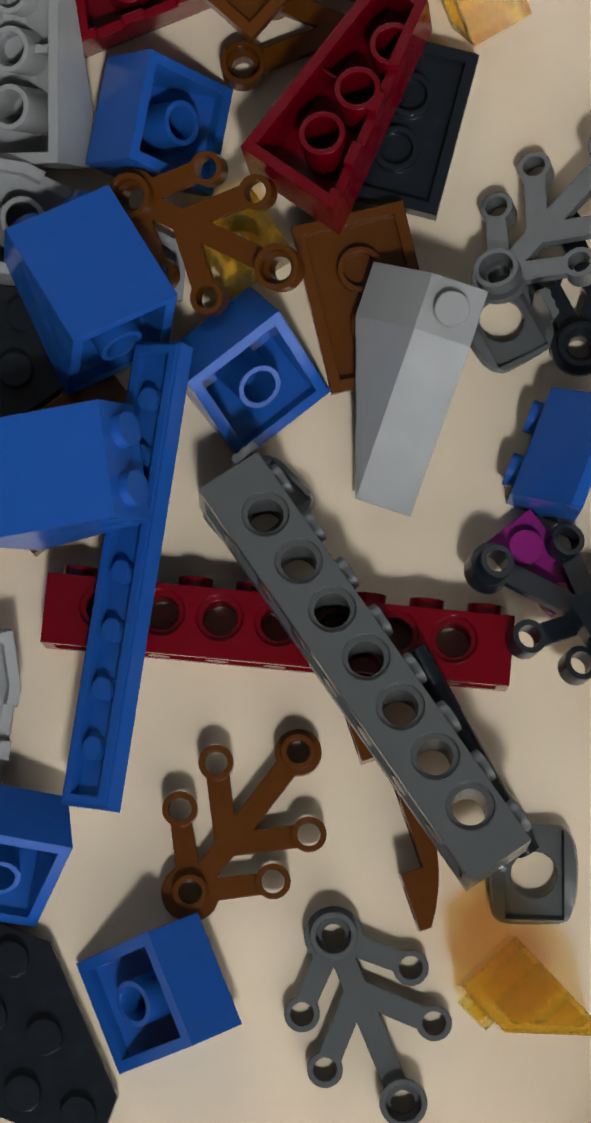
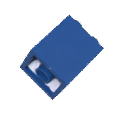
M109 185L92 192H77L68 197L62 205L41 214H26L18 218L11 227L5 229L3 259L67 396L132 366L135 343L169 342L177 293Z
M96 399L0 417V548L41 551L151 521L148 503L149 485L144 476L139 442L141 439V429L136 418L134 405Z

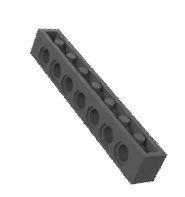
M256 452L198 489L200 509L463 888L468 891L524 853L531 842V838L526 832L532 829L524 811L512 798L506 802L502 799L491 783L496 780V775L487 759L478 749L469 752L457 735L461 731V725L457 717L443 700L435 704L422 684L427 682V678L423 669L411 653L406 652L401 655L388 636L393 634L389 621L377 605L372 604L369 607L365 605L355 590L359 587V581L352 568L341 556L335 560L332 558L322 544L326 540V535L318 520L309 510L301 513L289 497V495L293 494V488L281 468L275 463L268 467L260 454ZM261 514L274 515L281 521V525L276 530L267 533L255 530L250 523L256 516ZM302 560L309 563L315 571L306 579L295 580L288 577L283 572V568L291 561ZM336 607L347 615L348 620L339 627L329 628L320 624L315 616L323 608ZM368 654L375 657L380 662L382 668L372 676H361L350 668L349 662L357 655ZM402 702L413 709L416 718L407 725H395L385 718L383 709L391 703ZM430 750L438 751L446 756L450 768L443 774L431 775L420 768L417 758L423 752ZM460 800H473L482 807L485 819L476 825L462 824L453 815L452 806Z

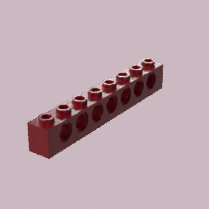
M64 565L63 574L48 572L40 642L46 648L86 651L91 620L90 610L94 601L98 577L97 568L83 565ZM179 576L178 584L156 582L153 606L159 602L173 603L179 609V618L175 625L167 630H157L149 626L144 658L315 674L290 637L283 641H273L264 635L262 631L263 622L273 612L251 581H237L236 590L213 588V579L200 576ZM357 592L367 607L372 604L377 605L389 623L401 624L409 631L411 643L405 650L399 652L401 655L412 647L425 642L449 686L504 692L509 687L512 654L507 648L506 636L510 629L514 627L515 616L502 615V606L489 603H468L467 611L444 609L443 600L425 597H412L409 600V606L386 604V595ZM217 607L229 608L238 617L235 628L223 636L213 635L205 628L206 616ZM336 607L323 608L315 616L322 625L331 618L348 620L347 615ZM449 628L461 631L468 640V651L457 658L447 657L442 654L436 644V636L441 631ZM368 654L357 655L349 662L350 668L361 676H372L382 668L380 662Z

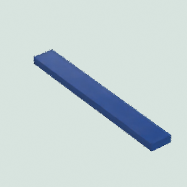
M183 342L135 343L125 404L134 405L136 418L141 429V439L139 442L144 476L149 485L148 503L151 521L104 533L61 805L120 813L193 353V347Z

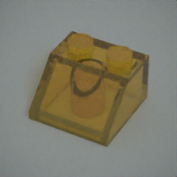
M506 936L456 984L465 994L457 1003L485 1031L494 1025L505 1033L591 1036L590 1014L516 936Z

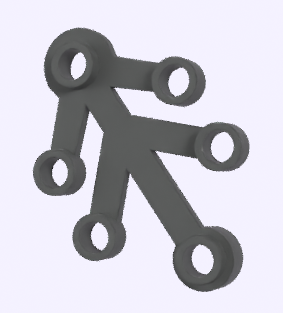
M590 137V139H589V141H588V146H587L588 152H589V155H590V158H591V137ZM542 152L528 153L521 158L517 167L518 174L524 185L526 232L512 247H510L509 228L517 220V210L512 198L506 193L495 192L486 196L480 205V213L486 224L487 251L476 260L471 281L472 286L488 291L485 302L490 304H504L516 299L529 284L567 278L572 285L577 287L591 285V249L587 247L573 248L565 256L533 260L544 247L591 239V215L572 218L591 197V162L549 206L548 187L555 177L553 166L546 154ZM534 168H544L543 171L538 175H528L529 172ZM500 207L507 208L503 214L491 216L495 209ZM581 262L590 263L583 271H573V268ZM508 275L506 279L494 283L498 277Z
M338 906L322 908L315 912L306 924L304 940L306 948L312 955V959L297 996L288 1002L284 1011L285 1021L294 1031L307 1032L313 1029L320 1017L317 1002L334 967L344 992L320 1051L314 1054L308 1062V1077L314 1085L321 1088H329L339 1082L343 1073L341 1060L357 1023L384 1087L379 1097V1107L383 1117L389 1123H419L427 1110L426 1094L417 1082L405 1078L379 1013L416 1028L419 1034L429 1041H440L450 1033L452 1028L451 1016L446 1009L439 1005L423 1006L365 982L356 958L393 971L396 979L408 986L418 985L425 980L429 971L427 959L418 951L405 950L402 952L364 936L357 917L345 908ZM337 924L343 928L345 940L339 947H328L323 942L322 932L326 926ZM414 956L420 960L422 971L417 978L406 979L401 975L399 965L405 957ZM299 1002H305L313 1009V1019L307 1025H297L291 1019V1009ZM429 1012H439L445 1019L444 1029L438 1034H429L423 1028V1018ZM321 1058H329L336 1064V1074L330 1080H320L314 1074V1065ZM401 1090L410 1092L414 1097V1105L406 1113L396 1112L391 1106L393 1095Z

